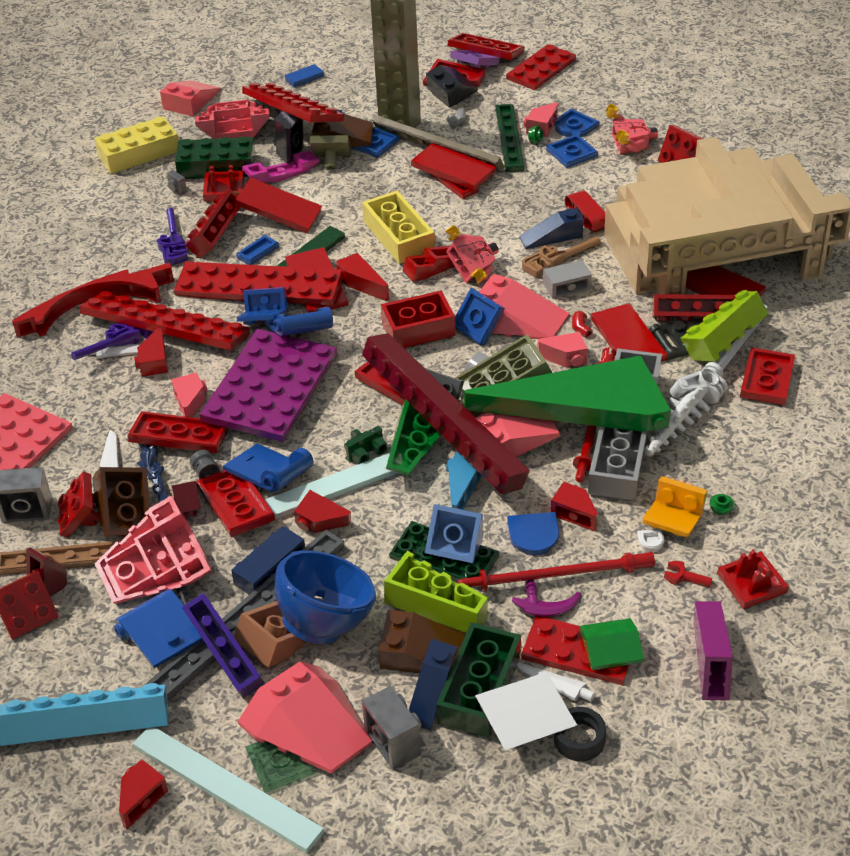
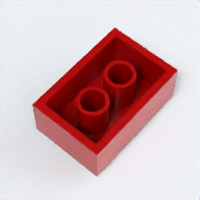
M442 290L381 304V318L385 332L389 333L403 348L456 336L455 315Z

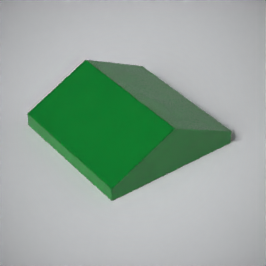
M631 618L580 626L581 636L592 670L644 662L639 632Z

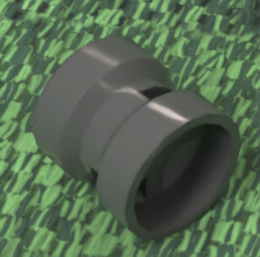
M199 450L191 456L190 465L196 471L199 479L220 472V467L214 461L209 451Z

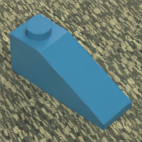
M456 451L454 457L448 460L446 471L449 473L451 507L463 510L482 475Z

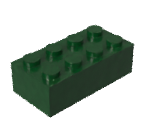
M223 137L220 139L178 140L175 158L176 171L185 179H205V173L210 171V166H214L215 172H226L229 170V165H233L234 171H243L242 166L255 163L254 138ZM243 171L244 177H249V176Z
M473 622L470 623L436 704L437 724L489 738L493 728L475 695L510 684L521 656L520 634Z

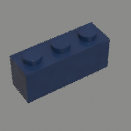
M284 526L280 527L276 532L270 534L268 539L261 545L254 548L246 558L234 566L231 570L234 585L250 595L276 573L279 563L292 552L301 551L305 548L304 538Z

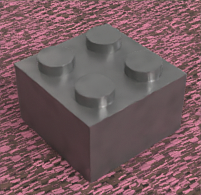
M44 467L0 470L1 522L49 520L53 498Z
M389 686L362 700L365 730L392 770L421 755L420 744H422V738L419 731L421 722L414 712L410 713L407 709L406 701L400 693L396 694L393 688Z

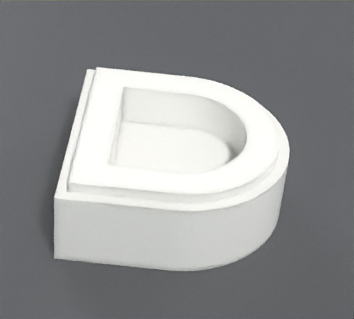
M662 529L637 531L639 546L642 550L654 553L663 548L664 536Z

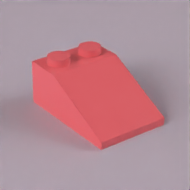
M191 80L169 83L160 91L162 107L164 110L194 117L221 90V87Z
M485 413L476 417L516 457L561 436L552 420Z

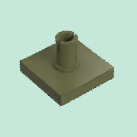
M348 135L310 136L313 154L316 157L325 156V169H337L336 156H351Z

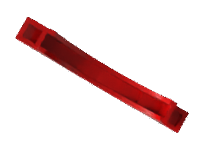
M170 263L130 274L128 269L63 292L13 319L12 323L16 336L18 338L38 332L40 337L46 335L49 328L61 315L77 305L87 302L103 291L111 292L117 296H132L146 299L153 303L161 302L158 286L174 282L172 267Z

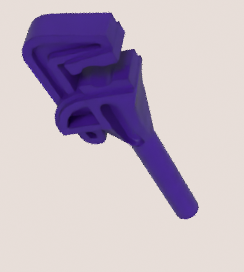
M168 208L166 213L170 236L161 235L156 241L158 250L163 254L164 263L175 265L187 261L188 257L185 241L178 233L174 209Z
M113 324L109 326V330L105 331V340L71 352V357L73 360H77L111 346L136 344L141 341V335L144 338H148L153 331L125 324Z

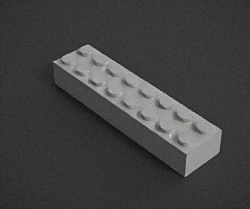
M617 348L615 360L641 356L658 386L662 354ZM600 426L589 472L588 494L636 501L645 455L644 449L647 445L649 432Z

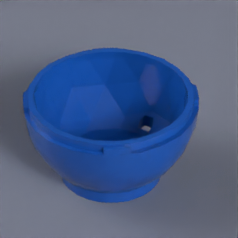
M295 551L284 558L276 569L275 596L282 613L283 624L294 636L310 643L330 644L336 642L340 635L350 632L363 622L376 601V591L370 576L353 563L333 554L318 551Z

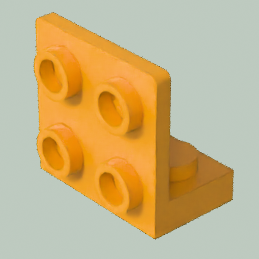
M661 476L658 480L655 501L644 515L642 523L654 529L671 532L676 536L689 537L703 516L708 490Z

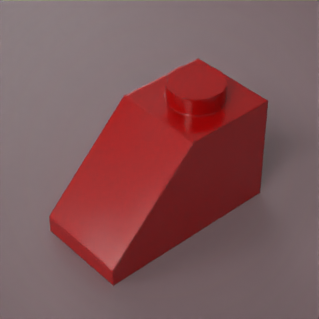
M159 328L137 347L138 356L134 357L136 370H141L142 377L168 373L165 343L162 329Z
M563 481L551 500V512L556 513V518L596 531L598 513L586 489Z
M312 490L307 492L294 511L295 523L304 531L310 530L317 533L349 526L351 523V511Z
M142 759L136 765L128 768L121 777L119 814L123 827L126 829L132 826L168 792L165 777Z

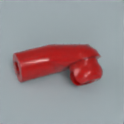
M576 311L572 315V329L580 332L582 336L587 338L593 333V330L584 324L587 315L582 311Z

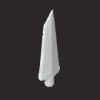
M139 345L111 346L90 355H96L97 359L138 354L137 347Z
M112 430L109 431L99 467H119L117 435Z
M517 664L519 671L528 677L547 672L558 693L573 701L582 698L592 702L595 697V692L585 688L587 686L585 682L530 665Z

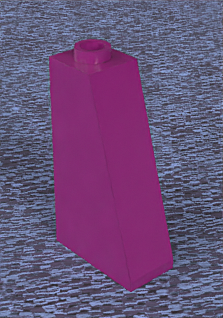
M695 601L694 630L702 700L729 701L733 656L721 601Z

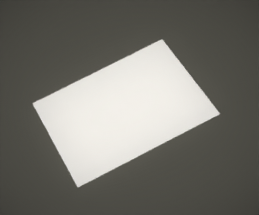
M547 672L475 695L504 750L577 726Z

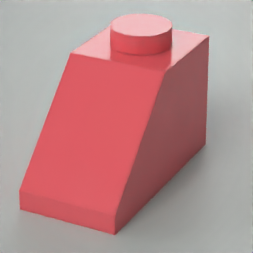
M551 103L532 109L524 119L526 134H528L530 128L540 126L544 137H548L558 118V103Z
M580 332L538 339L537 349L545 360L563 367L587 364V347Z
M197 372L171 379L174 396L185 417H194L206 401L204 393L208 392L205 380H200Z

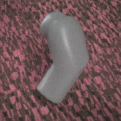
M459 108L457 116L451 114V117L448 116L446 119L448 125L456 127L464 123L466 110Z

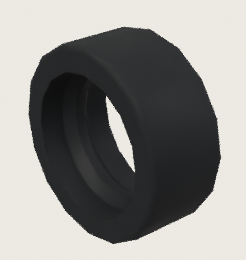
M586 707L569 708L568 710L576 724H584L594 729L596 738L588 743L578 744L568 740L564 736L563 730L554 733L555 747L560 754L570 760L588 761L596 758L603 751L606 743L607 731L605 721L593 709Z

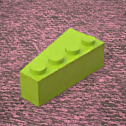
M743 290L737 293L734 300L722 304L719 307L720 310L716 313L705 316L702 323L687 329V333L681 337V340L691 359L716 362L720 358L718 353L721 351L727 352L732 347L731 342L740 340L745 336L744 330L752 329L769 314L757 291Z
M408 550L384 580V603L407 612H414L467 633L471 622L484 625L487 621L488 597L464 583L457 584L445 572L440 574L433 570L430 563L425 560L422 562L416 560L414 554Z

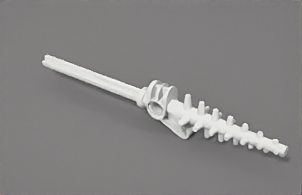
M761 321L752 329L744 330L745 336L740 340L731 342L732 347L727 352L721 351L719 353L720 358L716 362H709L701 371L681 377L670 389V394L674 398H682V400L679 402L672 397L668 400L675 407L674 410L670 409L669 427L655 430L657 435L655 437L651 436L649 439L651 443L644 449L647 456L651 457L655 452L658 453L661 450L660 446L662 444L667 446L669 444L667 441L669 436L675 439L678 436L674 432L675 429L684 432L686 428L681 424L682 421L690 425L694 423L688 416L689 413L699 419L701 418L702 414L695 408L696 406L708 412L710 407L705 402L715 404L719 401L728 388L727 382L722 378L724 368Z

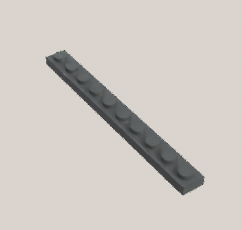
M325 530L302 550L336 555L345 545L344 540ZM276 573L222 618L233 636L241 613L277 601L275 596ZM203 640L178 655L146 684L166 685L167 699L169 701L214 662L216 658Z

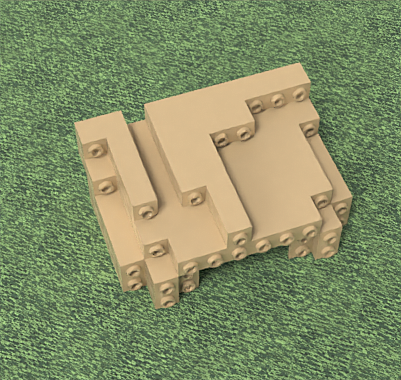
M712 137L697 140L696 157L638 167L637 182L618 187L617 202L606 204L604 236L636 295L656 291L657 294H685L687 271L804 250L799 275L804 281L822 277L825 260L832 258L834 244L848 242L850 232V201L844 193L823 196L794 154L761 160L753 147L726 152L718 138Z

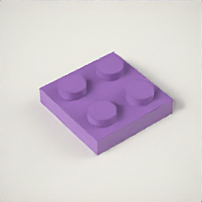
M451 51L450 58L457 59V63L467 64L468 62L471 63L470 66L481 68V66L491 68V65H499L500 59L499 57L473 51Z

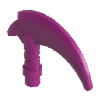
M527 580L524 585L527 598L513 597L512 602L525 610L524 613L529 615L557 616L572 610L579 602L581 593L576 592L572 597L558 602L540 601L537 596L535 580Z

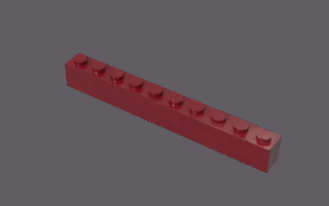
M389 333L367 337L362 356L501 495L523 489L530 470Z

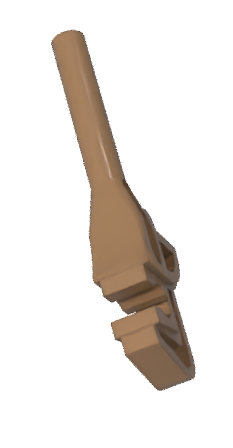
M596 236L564 251H557L556 246L547 247L544 245L540 248L539 252L522 260V270L536 278L543 276V268L558 266L567 258L600 244L601 240Z

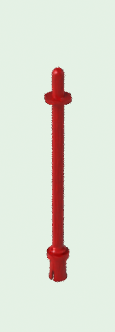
M610 347L604 348L601 361L598 364L614 361L616 350L612 348L611 354H608ZM587 426L581 455L573 459V466L577 469L575 480L578 483H582L585 480L586 471H590L592 463L590 454L597 426Z
M652 551L639 554L627 552L620 559L495 575H486L484 570H480L479 577L463 578L458 581V584L464 583L471 588L481 587L484 593L487 592L488 585L620 568L629 573L633 572L634 569L654 567L655 558Z

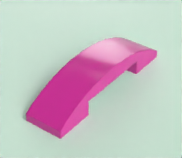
M309 150L293 154V162L291 164L282 163L264 167L258 162L242 166V170L249 177L261 182H280L307 172L319 163V159Z

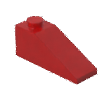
M358 252L336 261V267L342 270V281L347 287L384 301L389 300L388 284Z

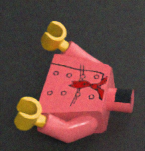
M609 104L606 108V116L609 119L613 118L612 136L620 154L638 153L649 148V140L658 139V129H647L644 120L626 119L620 113L616 114L618 108L614 104Z
M455 225L446 229L445 232L450 235L449 241L453 240L446 252L464 282L468 283L475 278L477 280L476 283L479 285L481 282L486 281L493 270L492 264L496 260L494 255L499 252L497 244L494 242L487 244L482 236L474 237L473 235L462 234Z

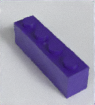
M204 592L182 607L242 698L250 695L265 684Z

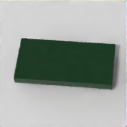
M414 521L410 522L389 553L390 559L399 562L408 550L414 554L416 560L420 562L425 560L432 565L433 570L440 574L442 572L449 574L451 580L456 583L463 578L479 577L480 570H484L486 575H488L500 556L499 551L482 545L479 547L474 563L427 554L425 549L429 527Z

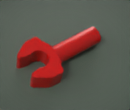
M682 561L668 562V569L678 572H664V578L669 583L678 585L681 581H688L706 587L711 586L713 578L687 571Z

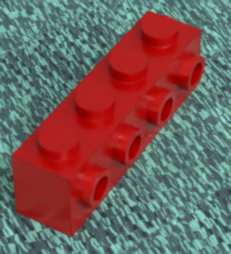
M228 189L222 195L219 193L211 201L213 205H210L204 211L205 217L203 216L195 224L197 228H194L187 236L189 240L185 246L198 258H202L214 248L241 208L235 205L238 195L231 189Z
M654 294L652 295V317H657V321H670V317H679V320L692 321V317H700V321H703L705 316L716 313L720 310L719 307L722 304L731 302L736 297L735 295Z

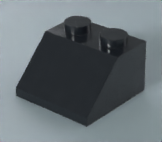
M439 65L426 73L428 90L448 107L456 105L478 91V88L457 69Z
M282 111L273 122L276 133L274 146H276V154L287 164H291L293 162V154L301 153L304 148L303 119Z

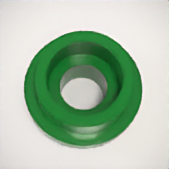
M534 126L529 129L528 139L530 143L538 145L543 140L544 133L540 126Z
M716 494L711 497L709 506L714 513L726 515L733 510L734 501L728 495Z

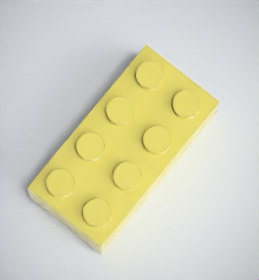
M164 116L155 117L153 120L140 122L127 128H120L118 131L105 133L94 138L97 154L110 174L177 152L178 134Z
M398 190L362 202L364 223L398 264L404 263L406 257L423 255L425 248L435 247L434 231Z

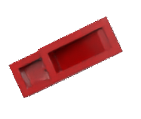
M450 246L425 248L423 255L406 257L402 271L414 282L425 280L455 267L446 252Z

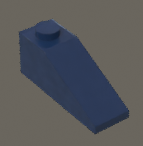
M577 208L558 211L519 235V238L525 249L583 238V218Z
M434 639L430 641L409 706L410 713L414 712L418 716L421 728L427 730L432 728L437 713L436 704L453 666L457 650L456 646Z

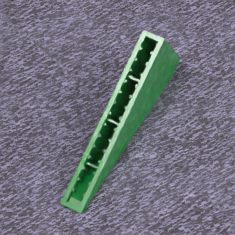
M641 356L464 390V407L470 411L643 432L668 428L671 410Z

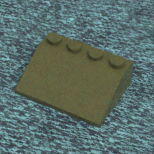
M527 334L455 378L464 381L460 395L464 403V390L549 374L552 371ZM468 410L475 418L486 413Z

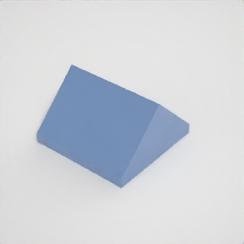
M434 504L425 553L474 563L483 539V514Z

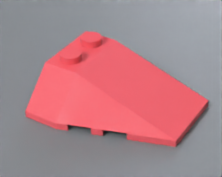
M250 99L213 103L206 109L207 113L202 112L201 116L195 117V125L213 139L223 137L254 138L270 118L269 109H263L261 105L257 107V103Z
M493 274L479 291L505 308L492 331L494 334H504L507 337L512 335L525 336L528 334L531 339L552 337L557 334L570 315L569 312L523 284L501 275Z
M172 496L149 508L145 513L146 516L137 526L133 525L128 530L130 533L120 543L116 542L95 563L97 571L114 604L164 592L168 589L187 586L212 572L208 558Z
M300 661L260 687L238 720V725L255 740L261 743L265 741L278 746L279 751L284 753L287 751L301 756L302 761L331 774L372 745L370 736L338 682L320 666Z

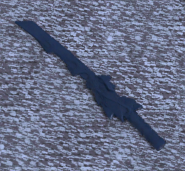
M138 443L142 453H140L141 461L137 462V464L141 468H147L148 479L154 483L152 490L158 495L159 502L168 498L161 478L164 466H160V463L156 462L158 459L157 447L154 445L149 447V445Z

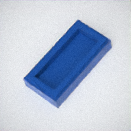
M313 64L284 76L285 81L294 88L324 77V71Z
M264 235L236 253V258L247 265H253L279 248V242Z

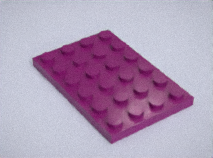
M257 329L199 414L200 420L284 442L336 357L337 348Z

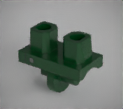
M379 426L363 433L358 429H354L350 432L351 439L344 443L347 453L345 459L349 463L353 460L358 464L367 462L370 459L369 452L372 450L379 455L387 451V442L384 440L382 428Z

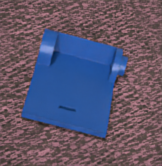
M324 307L319 308L317 312L284 316V314H278L277 318L274 319V323H265V326L280 336L330 329L333 327V316L331 309Z
M257 443L224 464L223 470L270 492H277L313 466L314 460L311 453L305 448H298L287 457Z
M171 589L160 593L115 619L116 625L113 626L120 639L125 638L127 641L132 639L153 668L160 666L203 641L182 609L183 603Z

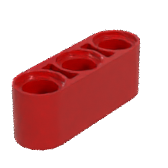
M585 190L565 196V206L570 209H578L583 218V226L591 231L590 234L605 229V211Z

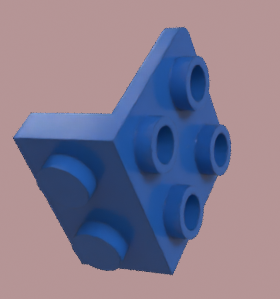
M286 287L244 290L245 312L236 318L237 322H243V325L255 324L258 320H263L264 323H274V319L277 318L278 314L289 312Z

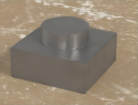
M174 170L168 172L169 189L180 195L187 193L185 177Z

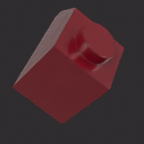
M196 481L171 485L174 500L185 517L197 515L196 510L201 509Z
M31 547L26 549L27 575L36 570L39 571L49 596L62 590L67 585V567Z

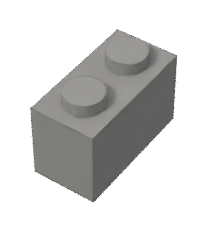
M583 260L543 269V285L552 299L591 290L592 274Z

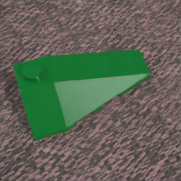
M406 399L399 415L386 469L409 476L441 434Z

